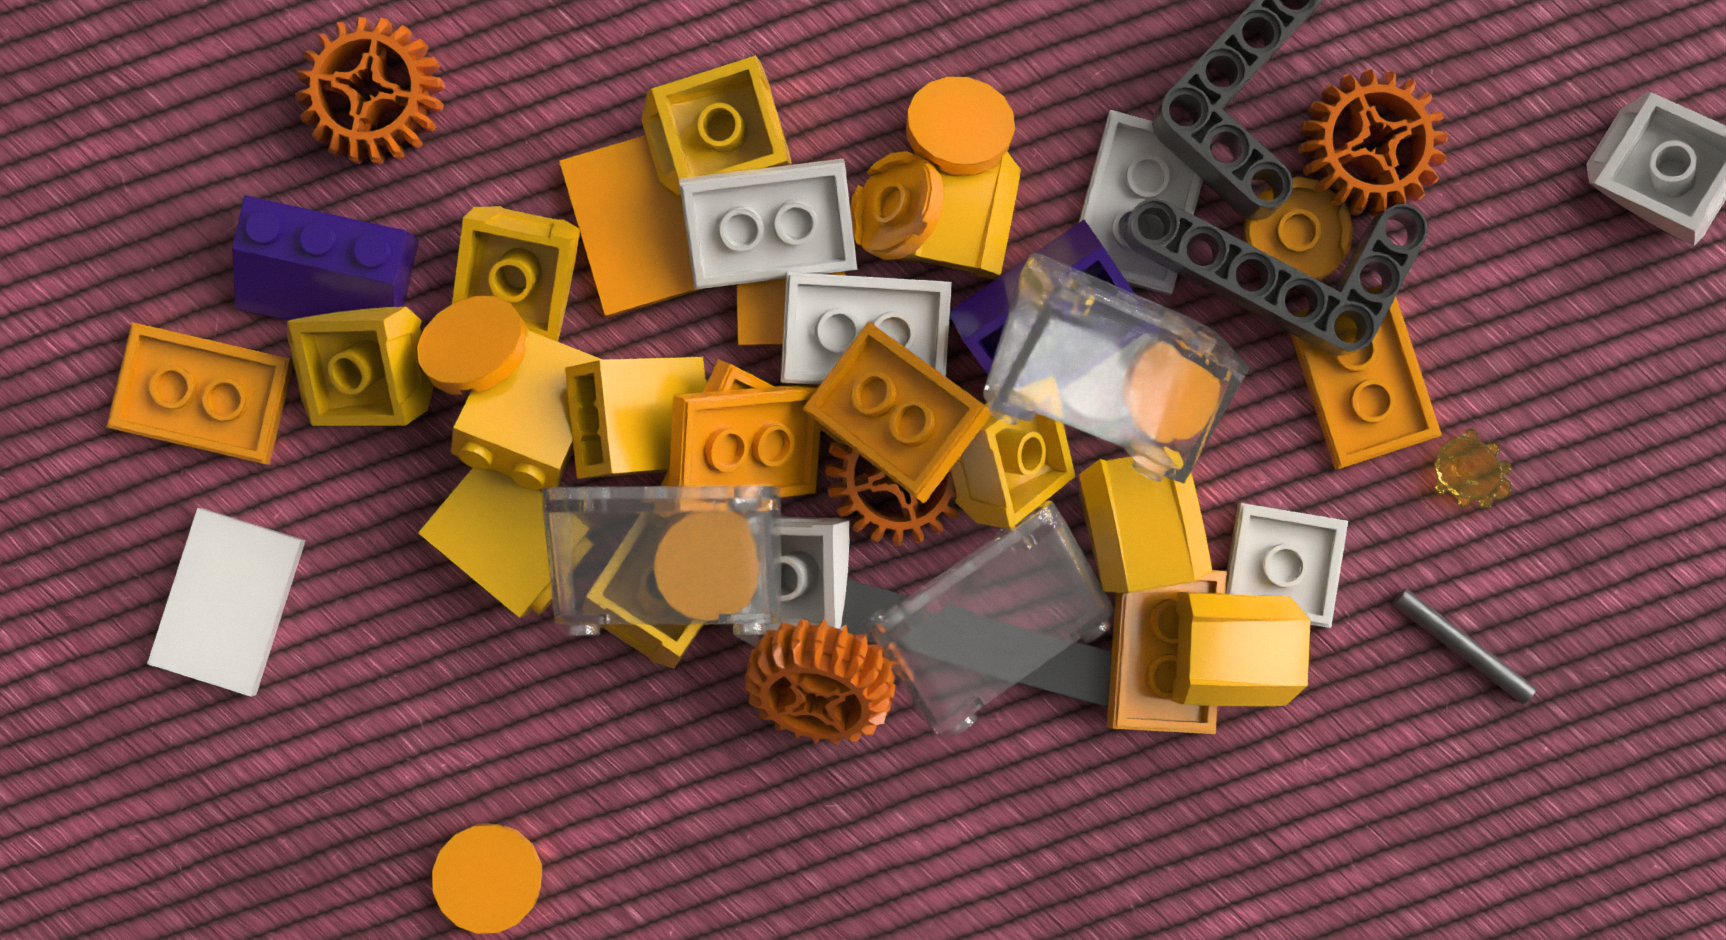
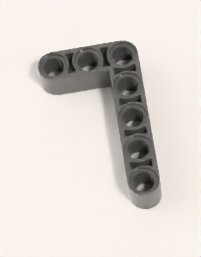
M1254 0L1168 91L1153 115L1152 126L1157 138L1236 211L1248 219L1262 220L1274 214L1292 193L1293 180L1286 166L1223 109L1325 0H1298L1300 5L1298 10L1288 9L1280 0ZM1254 31L1259 34L1264 40L1265 48L1258 49L1249 46L1243 39L1242 32ZM1213 68L1224 72L1228 77L1229 86L1217 87L1213 85L1206 76V70ZM1182 107L1189 111L1193 118V125L1180 126L1175 123L1170 117L1169 108ZM1220 143L1227 146L1232 152L1233 162L1226 164L1217 161L1211 154L1210 144ZM1257 179L1268 183L1273 190V200L1265 201L1256 197L1252 192L1251 181Z
M1146 199L1139 203L1127 217L1123 231L1128 246L1140 255L1329 354L1342 356L1363 349L1374 339L1426 239L1428 227L1423 213L1415 206L1397 204L1383 211L1368 224L1335 289L1162 199ZM1144 214L1157 216L1164 225L1163 238L1159 240L1145 238L1138 229V218ZM1393 219L1404 225L1407 231V239L1404 245L1393 244L1388 239L1385 232L1388 220ZM1199 239L1205 241L1210 246L1213 257L1209 265L1200 266L1189 259L1187 255L1188 241ZM1239 265H1250L1258 271L1261 283L1257 291L1250 292L1239 286L1236 280V271ZM1364 267L1372 268L1379 273L1382 279V287L1378 294H1371L1363 289L1360 283V273ZM1289 290L1300 291L1306 296L1309 309L1305 317L1293 316L1287 310L1285 297ZM1339 315L1349 317L1357 327V335L1352 343L1343 342L1335 333L1334 324Z

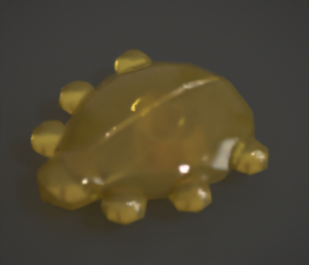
M1473 428L1467 429L1462 436L1449 439L1439 450L1434 466L1438 481L1434 488L1436 493L1444 495L1449 491L1451 495L1457 496V504L1462 508L1468 507L1471 500H1478L1480 507L1488 509L1492 506V497L1503 500L1511 495L1512 483L1504 477V475H1508L1511 472V464L1506 460L1498 461L1496 455L1500 452L1499 444L1491 442L1486 445L1483 441L1477 440L1478 433Z

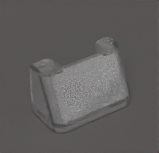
M1031 253L1020 273L984 387L983 396L989 404V412L1004 422L1018 425L1021 419L1032 421L1036 414L1039 413L1124 447L1127 453L1134 459L1132 467L1149 479L1160 482L1165 476L1184 484L1250 367L1219 334L1206 325L1038 253Z
M773 486L543 488V519L555 624L566 625V635H600V625L733 624L734 635L767 634L768 623L781 622L780 488Z
M1052 501L1043 502L1017 523L1018 527L1000 529L997 531L998 535L911 595L906 594L898 601L902 607L899 608L896 604L886 611L881 608L859 623L872 644L878 645L882 650V657H885L891 664L894 676L935 734L947 731L951 737H954L965 731L978 720L974 712L1080 638L1085 643H1088L1101 636L1112 626L1108 618L1115 612V609L1106 593L1103 592L1099 580L1065 519Z

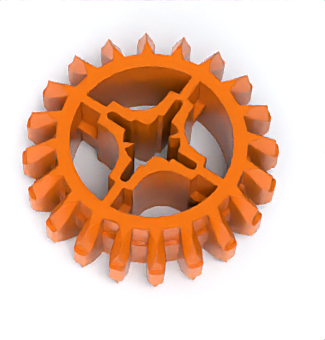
M358 17L355 32L353 33L344 22H337L336 32L339 38L334 41L324 33L318 34V41L325 49L320 55L312 50L304 51V58L314 66L312 71L303 69L296 72L297 79L310 86L295 93V98L300 104L310 106L302 112L300 118L306 125H316L312 137L319 143L330 140L328 150L337 157L348 150L349 160L355 164H361L368 151L371 162L375 165H382L385 159V149L387 148L397 160L403 159L405 155L401 143L406 140L416 149L422 147L423 142L415 132L420 126L426 131H435L436 124L426 116L427 111L442 112L444 107L440 100L430 96V94L444 90L445 83L441 78L431 76L440 68V65L435 57H424L429 48L428 45L421 38L411 42L412 32L404 25H401L393 32L392 24L386 18H380L372 30L371 24L366 17ZM389 53L404 60L411 80L410 91L402 89L397 84L390 83L391 68L386 64ZM363 54L360 64L354 70L339 72L349 60ZM374 81L384 92H379L375 98L370 95L371 100L367 101L356 90L362 91L365 85L371 88L369 82ZM331 92L339 93L344 98L350 99L351 109L349 115L354 118L352 130L342 127L336 119L331 105ZM390 110H403L400 116L391 124L372 131V128H378L379 121L386 112Z
M1366 69L1361 74L1359 83L1354 76L1346 74L1340 79V89L1329 84L1321 91L1324 102L1313 101L1309 105L1307 111L1315 120L1304 121L1300 126V132L1314 140L1302 143L1298 147V153L1304 156H1314L1315 160L1303 168V174L1306 176L1317 172L1321 174L1323 179L1314 187L1315 192L1321 194L1329 187L1336 192L1330 202V205L1334 208H1338L1347 198H1350L1349 208L1351 215H1360L1368 202L1370 213L1373 217H1376L1386 210L1387 204L1389 207L1397 204H1406V197L1414 202L1419 201L1425 196L1421 184L1431 186L1439 179L1436 171L1430 166L1444 164L1447 156L1442 151L1433 148V146L1445 143L1448 140L1449 134L1443 131H1433L1432 126L1443 119V112L1434 111L1428 114L1424 109L1432 100V94L1427 92L1417 99L1411 95L1415 89V79L1406 80L1398 88L1395 87V71H1387L1378 84L1373 69ZM1368 103L1378 104L1390 109L1402 121L1389 122L1384 120L1376 111L1375 106L1369 107ZM1347 108L1351 120L1347 122L1351 134L1350 140L1341 148L1334 150V125L1341 111ZM1370 133V139L1375 135L1380 140L1393 136L1382 144V147L1376 152L1375 148L1368 151L1366 147L1353 151L1363 143V140ZM1411 137V160L1406 172L1399 180L1395 167L1399 165L1396 157V148L1404 139ZM1350 164L1360 165L1367 171L1371 180L1377 179L1379 185L1368 184L1354 178L1343 166Z
M830 443L829 453L843 460L842 463L825 465V474L833 478H842V481L831 484L827 487V491L831 498L847 496L836 507L840 517H845L858 511L851 523L852 530L856 533L862 531L869 522H872L870 538L874 542L878 543L883 538L886 528L891 529L890 535L894 546L902 545L903 530L910 529L914 541L920 543L924 541V534L920 526L929 523L932 530L936 534H940L944 528L937 516L942 511L952 519H956L959 516V511L949 502L951 497L957 498L950 470L939 483L931 498L918 507L917 498L908 491L904 496L900 485L890 477L885 476L874 465L864 469L865 473L854 476L855 465L860 454L848 445ZM869 489L872 492L884 490L892 492L897 496L902 512L891 513L879 510L867 503L860 496L859 492Z
M801 618L796 627L790 623L782 622L777 631L766 630L764 637L757 641L755 649H752L745 674V690L750 694L749 704L759 708V718L774 720L775 730L787 729L792 731L794 739L800 736L810 737L815 744L820 739H828L838 746L842 738H846L851 742H858L862 734L873 735L876 727L884 724L885 718L890 712L896 688L894 684L895 676L891 670L892 661L882 657V646L868 645L867 634L853 635L848 632L847 624L839 629L830 627L825 619L819 625H812L806 619Z

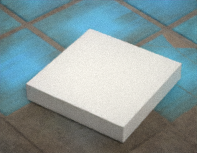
M1238 503L1227 567L1225 594L1290 596L1308 616L1310 625L1331 628L1348 521Z

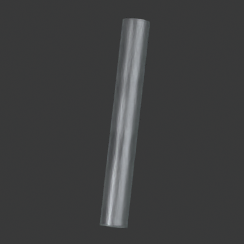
M1404 588L1392 603L1394 607L1518 702L1525 704L1532 698L1536 692L1535 686L1407 588Z

